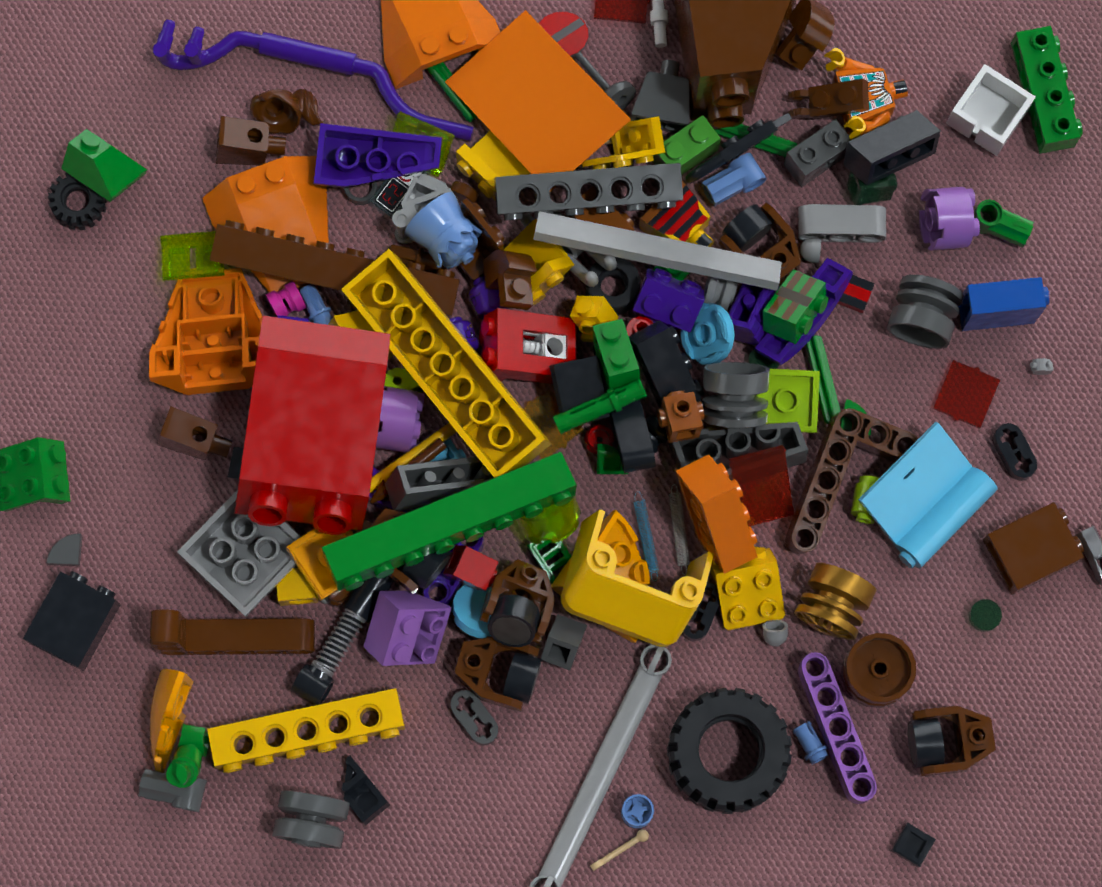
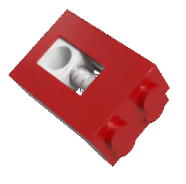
M497 308L484 315L479 332V342L482 344L481 358L500 381L515 379L553 384L549 366L576 360V328L571 318ZM547 345L551 348L552 354L549 353Z

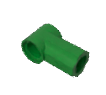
M990 199L982 201L974 210V218H977L980 224L979 234L989 233L1019 247H1024L1033 229V221L1002 209L998 202ZM980 212L988 213L992 218V222L984 221Z

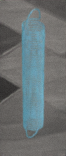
M635 500L633 505L638 528L640 529L639 534L641 535L644 558L649 563L648 566L650 567L648 569H651L649 572L655 573L652 570L659 571V567L655 565H658L653 537H650L652 533L647 509L645 508L646 504L643 500L642 502Z

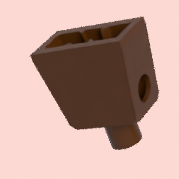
M227 116L220 117L216 164L260 166L265 164L267 154L285 155L286 137L269 136L268 123Z
M170 406L160 433L158 446L206 460L209 452L227 458L233 440L216 435L217 424ZM201 435L205 440L197 442L193 439V436Z

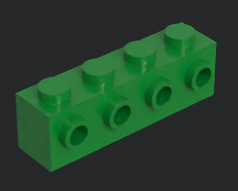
M1051 26L1016 32L1011 42V47L1023 89L1036 96L1028 112L1039 154L1074 148L1083 134L1080 119L1075 117L1073 110L1075 108L1074 94L1071 90L1068 91L1066 83L1068 79L1067 67L1065 63L1060 61L1059 38L1057 35H1053Z

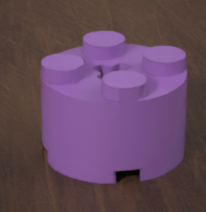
M949 187L924 190L920 201H926L925 210H919V224L924 243L931 244L928 249L943 250L968 247L973 236H978L980 232L979 220L974 218L975 193L973 189Z
M384 386L376 448L407 453L416 446L421 429L419 417L420 411L422 412L424 393Z

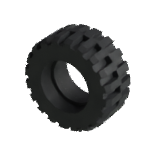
M720 688L716 689L715 692H706L700 695L696 700L691 701L678 716L670 732L667 746L669 770L671 775L674 776L679 790H683L689 796L688 799L694 804L698 803L704 806L705 810L711 812L720 811L722 814H732L733 812L741 811L742 813L764 803L783 783L787 776L788 766L791 764V736L787 735V725L784 719H780L776 714L777 709L771 703L768 705L762 701V696L756 693L753 695L745 693V689L735 688V690ZM733 721L747 727L757 740L759 747L757 764L749 775L740 780L724 781L717 779L707 772L700 760V740L708 728L719 722Z

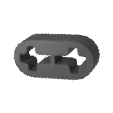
M468 690L457 692L451 700V710L454 716L475 743L482 746L493 743L498 736V725L473 692ZM463 697L464 700L471 698L473 700L470 706L475 713L474 716L470 717L465 710L460 712L457 710L460 706L458 701L460 698ZM476 719H479L484 726L492 725L489 738H486L484 735L476 736V733L479 731L478 726L474 722Z

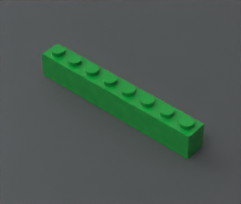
M558 452L323 546V557L337 590H354L362 586L367 579L375 576L378 579L384 578L392 574L395 568L405 564L406 566L416 565L424 560V556L434 552L436 554L446 553L454 548V544L464 540L466 542H473L481 538L484 532L494 528L496 530H503L511 526L516 519L524 516L532 518L539 515L548 506L553 504L557 507L565 505L573 499V496H576L577 484L562 452Z

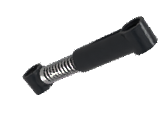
M404 565L397 567V569L401 571ZM376 576L365 580L362 586L352 590L342 606L346 611L342 612L344 617H339L341 622L338 621V626H334L335 631H331L332 636H328L329 641H325L326 646H322L323 651H319L320 655L316 656L317 659L313 660V664H306L302 668L292 685L291 692L313 705H320L324 702L335 681L332 678L336 671L334 669L335 666L339 667L337 663L338 661L342 662L340 658L341 656L345 657L343 653L344 651L348 652L346 648L351 647L349 643L354 642L352 638H356L355 633H360L358 628H362L361 623H369L371 621L379 592L388 591L394 582L390 576L379 579Z

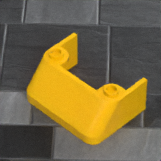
M599 509L581 523L561 594V603L564 609L573 615L658 647H667L675 643L702 601L714 553L708 551L691 561L688 565L686 576L674 582L670 594L614 573L617 564L615 551L609 545L597 541L605 511Z

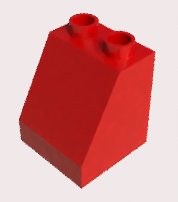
M262 316L235 514L248 515L250 520L263 526H277L285 521L313 524L316 530L329 535L344 534L350 529L362 531L370 494L391 334Z

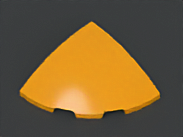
M613 510L603 520L597 541L609 545L615 551L617 556L615 574L648 586L650 585L648 564L646 560L641 559L636 546V542L639 539L626 519L617 510ZM571 558L551 585V588L560 596ZM608 628L609 630L629 640L632 643H636V641L638 640L637 638Z
M162 669L160 671L151 705V752L155 771L161 773L165 772L186 715L182 710L194 682L186 673L178 670Z

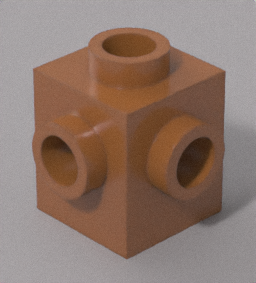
M674 391L663 397L661 407L657 409V418L660 428L665 427L668 442L673 443L700 437L703 428L704 409L701 401H696L694 392Z

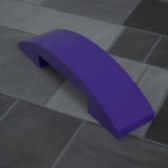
M827 258L812 277L826 282L828 303L822 314L818 313L814 318L808 334H803L799 341L794 344L767 332L755 347V351L778 365H782L791 359L810 341L812 336L816 334L827 320L847 288L853 272Z

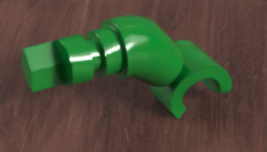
M183 724L177 752L166 772V778L171 785L186 788L198 779L202 757L207 756L210 748L206 728Z

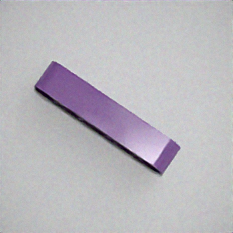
M809 653L799 664L798 674L824 742L828 747L827 750L845 796L852 803L863 804L873 798L876 793L877 785L828 659L821 653ZM809 661L819 663L822 669L821 675H810L806 670V663ZM828 691L831 693L833 704L831 706L820 704L817 698L818 692ZM833 720L840 721L845 728L844 735H833L829 730L830 722ZM849 750L855 754L856 764L854 766L843 764L841 760L842 751ZM855 780H861L868 786L866 796L860 797L854 793L852 786Z

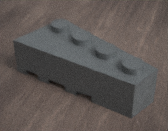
M798 422L764 424L750 428H727L725 430L712 431L702 429L699 438L673 443L668 442L677 469L709 454L717 464L722 463L725 466L730 480L735 479L738 484L805 463L808 454V448Z

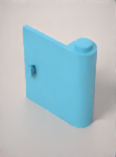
M935 422L858 500L900 551L898 555L900 560L909 568L915 566L921 569L998 488L985 472L972 467L942 426Z

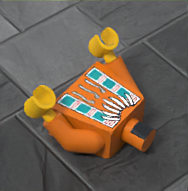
M834 48L824 54V57L831 59V62L825 66L826 70H838L835 72L832 83L856 79L868 80L869 111L842 115L843 126L846 128L849 138L852 140L879 126L888 124L895 109L894 100L908 96L905 81L902 79L889 83L883 68H875L872 65L847 58L838 48Z

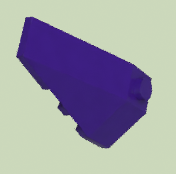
M320 123L314 184L345 188L439 169L442 137Z

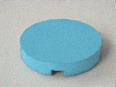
M703 303L691 332L682 329L680 331L682 345L686 354L703 365L721 362L729 355L733 347L735 337L733 322L728 312L720 305L714 303Z
M464 585L456 592L451 605L454 621L466 634L478 639L487 638V636H491L488 631V623L480 620V614L486 593L490 587L483 591Z

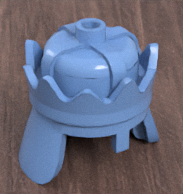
M452 192L444 193L428 203L412 218L405 229L407 237L427 248L438 268L443 265L447 269L457 267L461 262L466 265L474 259L473 254L478 245L477 237L481 236L483 232L472 224L469 219L464 217L460 205Z

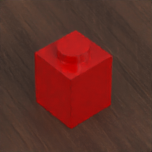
M455 545L452 557L448 561L443 574L471 588L486 591L487 587L491 586L497 576L496 567L498 561L470 547Z

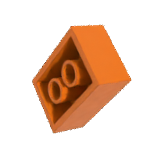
M708 454L676 470L697 539L707 552L714 553L713 560L725 574L757 558L754 544L757 543V538L752 528L747 524V521L750 520L749 512L740 501V497L743 496L742 489L735 479L730 480L725 466L722 463L717 464Z

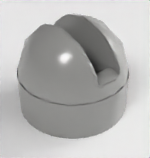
M809 238L803 241L800 246L801 257L808 262L819 263L822 239Z
M782 620L765 622L763 624V637L766 643L774 647L782 645L788 637V624Z

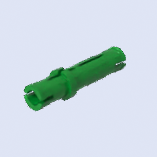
M640 378L617 389L612 387L607 390V393L593 400L554 415L553 419L562 435L615 410L620 412L622 407L648 396Z

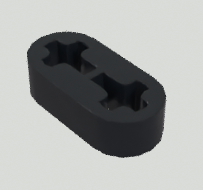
M1011 423L1002 424L993 435L994 447L1008 474L1015 480H1027L1037 469L1036 457L1018 426ZM1004 431L1007 435H1014L1015 438L1011 442L1014 450H1012L1008 442L1002 443L1001 438L1004 435ZM1015 454L1018 455L1021 462L1027 461L1029 463V466L1026 468L1027 473L1022 469L1017 470L1015 468V465L1018 463Z
M707 582L705 591L706 589L712 591L711 597L715 599V602L709 601L705 610L699 608V604L689 621L693 622L697 613L703 615L700 626L704 630H698L696 634L690 633L691 627L687 625L682 632L684 637L690 641H699L707 635L718 609L717 586L713 583Z

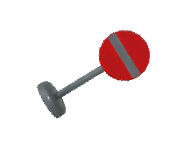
M565 11L549 14L539 22L545 31L571 57L575 56L605 93L622 110L631 103L636 94L635 87L627 81H620L610 86L581 53L588 42V28L584 20L576 14Z

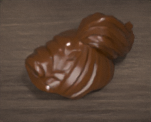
M273 89L255 95L251 99V115L259 122L268 123L269 133L291 134L299 127L301 119L312 126H320V123H323L318 115V102L311 91H307V89H298L293 94L284 89Z

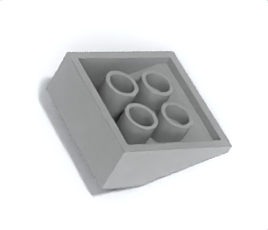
M237 490L177 553L209 585L247 617L296 566L286 547L301 536L286 522L277 526H263L250 520L248 515L235 514Z

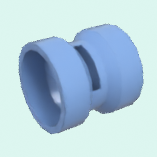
M641 794L628 797L621 809L622 820L627 826L634 829L647 826L654 814V805L651 800Z

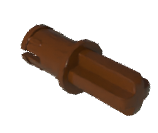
M395 244L390 246L389 249L399 257L405 266H407V261L425 265V271L437 273L438 267L428 252H424L423 248L416 250ZM443 265L439 268V269L447 270V268L444 267Z

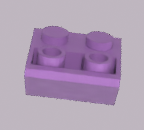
M406 590L380 591L363 647L382 666L434 664L451 607L418 594L413 595Z

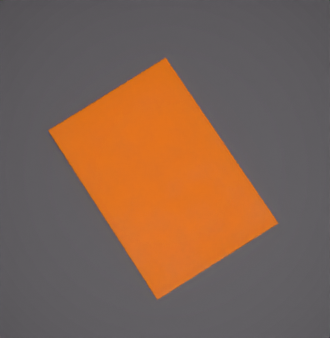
M526 10L445 81L531 174L574 171L631 120Z

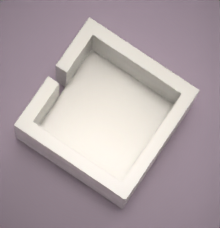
M984 64L952 110L946 124L968 138L971 134L975 135V143L997 156L1029 110L1036 96Z

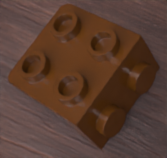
M465 198L461 201V210L464 217L483 231L481 236L477 237L478 245L473 254L474 259L466 265L463 262L458 265L473 283L476 279L485 275L483 260L495 250H504L503 241L505 239L495 225L490 227L484 219L486 215L482 208L476 202L472 204Z

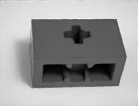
M835 119L788 151L784 166L802 188L844 159L847 144L851 139Z

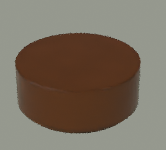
M454 181L450 187L460 203L465 198L472 204L474 202L477 203L480 197L474 188L463 182Z

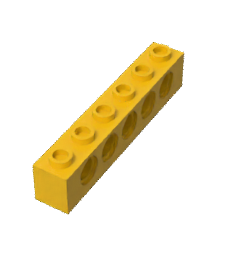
M394 688L208 728L207 731L214 767L218 770L223 769V773H231L242 770V764L254 762L255 766L274 763V757L286 755V759L290 760L306 756L305 751L316 748L318 753L336 750V744L349 742V746L368 743V737L380 735L381 739L397 737L400 735L399 730H404L405 725L398 691ZM365 712H377L379 714L377 724L371 727L363 725L361 719ZM342 717L347 720L348 725L344 732L334 733L331 731L330 725L335 718ZM306 724H312L316 727V734L310 740H303L299 737L301 727ZM274 731H281L285 736L284 742L278 747H271L268 744V737ZM245 737L251 738L253 741L251 751L246 754L238 753L236 748L238 741Z

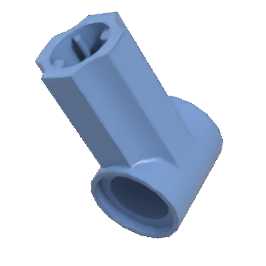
M745 153L733 160L727 169L703 181L701 186L707 199L715 207L742 191L747 193L756 189L767 178L752 154Z

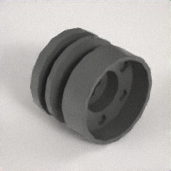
M924 275L903 276L899 285L900 290L895 298L900 305L893 307L886 327L887 330L896 338L917 346L933 349L948 347L955 327L951 319L956 318L959 314L958 307L961 305L964 297L962 291L954 285L937 278Z
M719 362L705 365L703 388L717 394L704 397L702 404L707 409H704L703 421L726 428H747L766 424L768 413L763 410L767 409L768 401L755 395L769 390L770 369L763 365L744 362Z

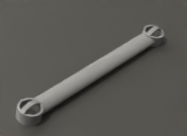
M649 645L641 653L640 665L541 871L538 877L534 878L531 882L530 887H534L541 879H547L543 887H551L553 882L556 887H562L662 676L667 673L671 666V654L667 648ZM656 649L657 651L647 669L644 665V658L648 652ZM662 653H664L667 657L666 667L660 672H654Z

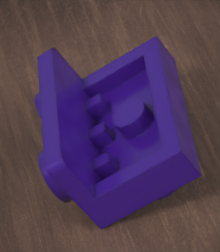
M658 268L655 271L647 269L645 280L633 305V311L691 332L705 300L704 290L694 281L684 280L682 282L672 278V275L665 270Z

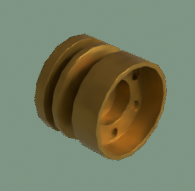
M816 563L807 584L818 594L803 593L801 601L804 604H798L794 614L810 627L823 634L845 640H855L859 631L854 626H861L863 618L853 609L867 611L877 589L867 580L850 571L826 563Z

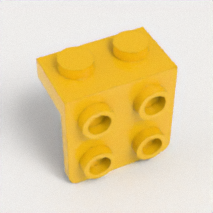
M660 117L629 121L612 136L614 155L585 160L582 163V167L592 165L593 169L611 168V162H613V168L630 166L633 164L634 158L636 164L654 161L653 155L665 153Z
M491 131L471 149L464 143L456 151V165L466 177H471L478 183V188L486 197H492L495 201V177L531 174Z
M537 219L533 220L504 249V251L528 254L533 258L537 270L531 276L534 305L545 298V293L550 288L562 282L564 275L574 266V263L561 245L533 240Z
M755 547L757 558L725 574L715 561L712 560L710 572L717 585L722 622L725 629L733 630L784 618L785 609L778 563L770 548Z

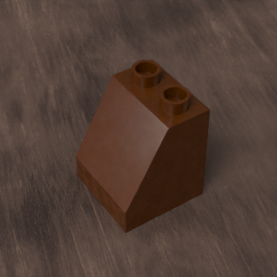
M674 0L685 77L689 79V104L692 121L704 115L714 129L735 127L744 122V115L751 114L788 25L789 17L794 10L796 0Z

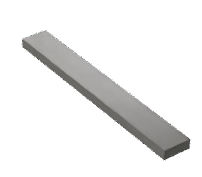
M541 211L538 213L533 240L771 290H777L780 283L782 263L780 261Z

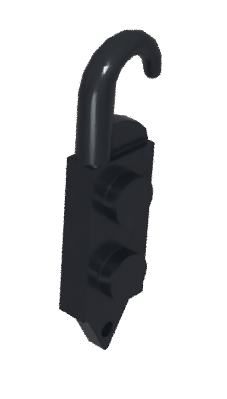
M786 113L774 121L770 120L766 123L762 119L747 128L749 134L740 140L737 136H734L721 144L724 150L692 170L686 176L685 181L688 184H692L723 164L726 165L775 134L779 127L792 119L789 113Z

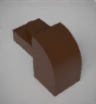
M800 0L789 17V22L793 29L776 51L779 58L801 71L818 49L822 52L825 50L834 30L835 21L832 13L826 6L816 0Z
M495 250L483 260L486 288L499 290L500 306L529 310L534 305L531 276L537 270L535 262L530 255Z

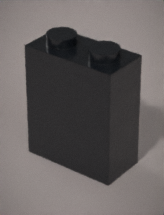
M60 571L23 639L50 655L85 671L121 604L114 599L116 593L101 585L96 590L86 585L88 579L80 574L71 571L70 575H67Z

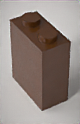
M1055 502L987 534L983 539L1011 595L1077 564L1084 558L1082 554L1084 548L1080 539L1076 535L1073 536L1067 526L1069 524L1068 517L1062 508H1057Z

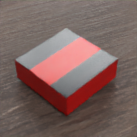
M852 275L847 288L837 304L863 313L875 283Z

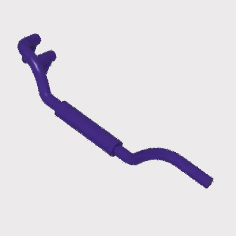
M168 19L164 21L157 42L153 47L156 59L162 65L176 70H191L204 67L226 56L236 47L246 46L258 49L259 54L350 76H353L354 73L374 78L381 95L392 111L413 127L466 141H471L473 137L474 127L427 116L410 108L396 92L388 72L375 62L357 58L355 53L268 32H263L260 35L247 31L229 33L212 47L201 50L205 32L203 28L196 26L193 28L190 40L185 45V55H176L170 52L174 38L175 22Z

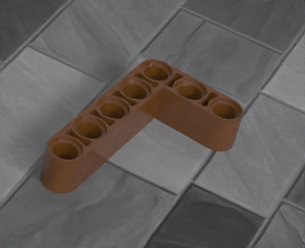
M843 409L835 414L829 421L785 538L787 548L795 554H804L817 547L855 446L896 462L902 456L897 449L898 441H905L910 448L918 440L917 436L855 409ZM842 416L849 418L852 422L850 432L844 431L841 428L840 419ZM870 428L876 429L880 433L881 438L878 444L873 443L869 439L868 433ZM831 445H835L841 450L839 461L832 459L829 455V447ZM821 473L827 475L831 483L828 490L821 488L818 484V476ZM809 502H813L819 507L820 512L817 518H812L807 513ZM798 531H803L808 536L809 542L805 548L799 546L796 542Z
M152 610L150 616V645L159 654L163 655L311 654L315 652V620L186 619L177 610Z

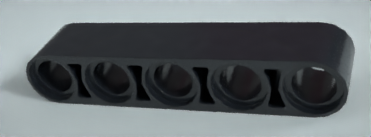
M593 343L594 356H597V355H596V352H595V349H594V343ZM599 364L604 392L607 393L608 389ZM638 400L622 407L620 412L615 410L609 413L623 472L629 473L656 467L654 451L641 401Z

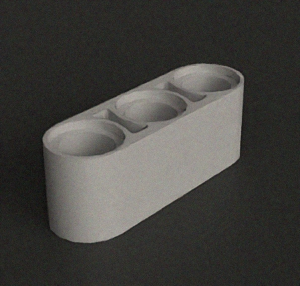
M807 204L798 208V238L802 241L809 238L822 239L821 242L877 243L885 241L887 239L886 208L877 205Z

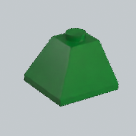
M88 129L68 142L61 168L109 202L113 201L147 172L146 168Z

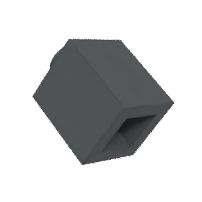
M557 614L541 659L553 665L571 670L587 625Z

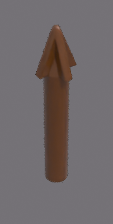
M438 438L408 464L430 462L445 450L447 446ZM382 480L371 498V504L389 498L384 480Z

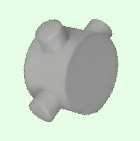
M1034 359L1030 363L1031 371L1035 375H1047L1054 369L1050 359Z

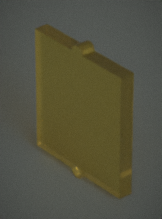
M550 388L533 402L528 401L527 406L524 408V411L552 443L539 454L542 459L555 454L561 448L566 449L567 443L584 430L583 427L579 431L573 428L562 435L560 434L553 419L554 415L559 414L556 411L558 405L556 396Z

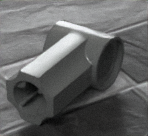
M145 769L141 777L138 796L172 804L171 806L200 812L207 780L198 778L191 786L179 788L168 782L166 773Z

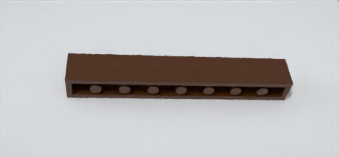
M226 220L225 226L217 224L209 260L336 290H341L375 261L364 258L365 251L347 247L346 253L334 251V244L317 241L316 246L304 244V237L291 234L286 235V240L274 237L275 231L256 227V232L254 233L243 230V223ZM407 261L406 267L441 310L446 315L452 316L460 279L454 278L456 272L437 268L436 274L424 271L425 265Z

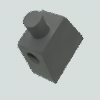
M663 60L660 73L647 72L632 110L631 121L659 116L662 131L677 133L689 125V79L678 76L680 66L678 62Z

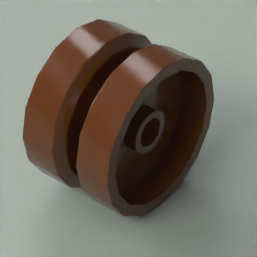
M874 633L860 639L847 652L841 669V679L846 692L856 702L866 707L875 708L894 704L910 690L916 677V661L912 650L902 639L886 633ZM876 665L881 667L880 671L884 672L883 675L875 672L874 667Z

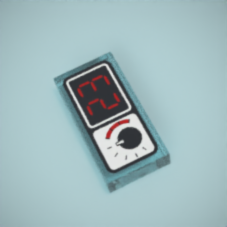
M431 171L385 179L370 199V202L392 218L396 211L402 209L401 202L413 177L419 178L421 174L429 175Z

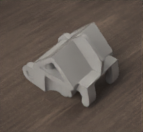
M421 174L419 178L413 177L401 202L402 209L396 211L392 217L393 224L397 228L395 230V239L398 243L408 244L415 242L405 235V229L412 218L428 203L444 193L452 192L451 188L448 189L445 182L427 174Z

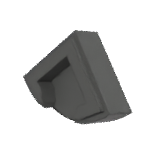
M72 534L59 540L52 547L47 558V564L80 566L82 535Z

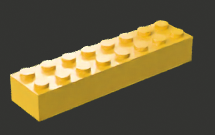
M390 249L385 251L341 289L375 332L391 334L389 349L494 478L526 466L552 444L409 269Z

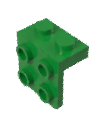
M37 437L0 449V511L7 512L36 502L55 504L71 502L64 441Z

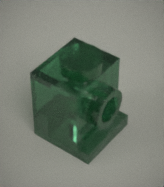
M850 172L847 187L854 205L891 200L893 192L897 189V178L893 173L866 186Z

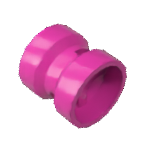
M293 281L285 284L284 288L278 292L273 290L265 294L276 317L278 315L288 316L293 311L300 312L307 308Z

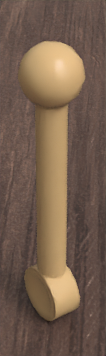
M645 829L639 830L634 838L590 865L591 869L595 871L639 841H647L649 833Z

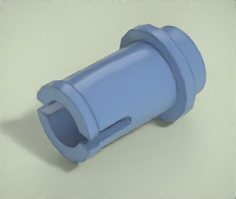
M810 721L792 731L806 753L804 757L806 761L810 760L813 765L828 756L826 752L828 749L827 745H822Z

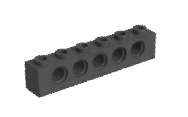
M681 163L494 178L497 215H504V221L523 219V213H535V218H538L539 211L553 214V211L565 210L566 216L584 215V209L596 208V214L615 212L614 206H627V211L645 210V204L657 203V209L675 208V202L683 200ZM646 179H651L657 184L658 189L654 196H647L642 190V184ZM619 181L626 185L627 194L624 198L618 199L613 196L611 187L614 182ZM584 184H591L595 187L597 195L593 201H586L582 198L580 190ZM560 186L565 190L566 199L563 203H555L551 200L549 193L552 187ZM528 188L535 193L536 199L533 205L525 206L519 201V192L522 189Z

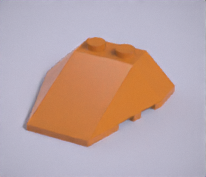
M381 0L384 64L395 90L422 80V70L474 50L478 53L500 33L495 18L478 0Z
M284 156L227 177L202 198L215 230L217 224L225 226L226 220L243 223V230L254 233L256 232V227L275 231L274 237L286 240V235L291 234L304 237V244L316 246L317 241L329 243L327 186L314 184L317 157ZM250 270L268 292L273 290L278 292L284 288L285 284L291 281L295 283L297 288L310 284Z
M241 268L180 274L168 303L169 310L165 320L161 321L158 328L160 333L156 343L152 344L149 351L150 381L185 395L249 389L253 386L262 314L258 309Z

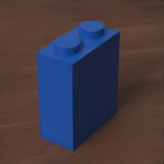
M1042 277L967 285L963 292L962 303L958 307L962 331L1034 324L1045 310L1046 305H1049V291L1047 286L1043 287Z

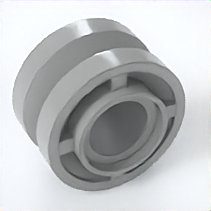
M708 276L704 289V303H716L727 311L728 307L733 304L738 282Z

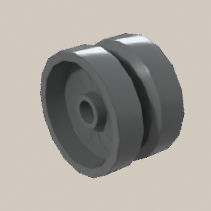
M281 790L278 808L282 812L296 815V819L287 817L275 819L272 837L292 841L291 843L301 846L341 849L344 831L339 827L326 824V821L343 822L347 820L350 803L315 794Z

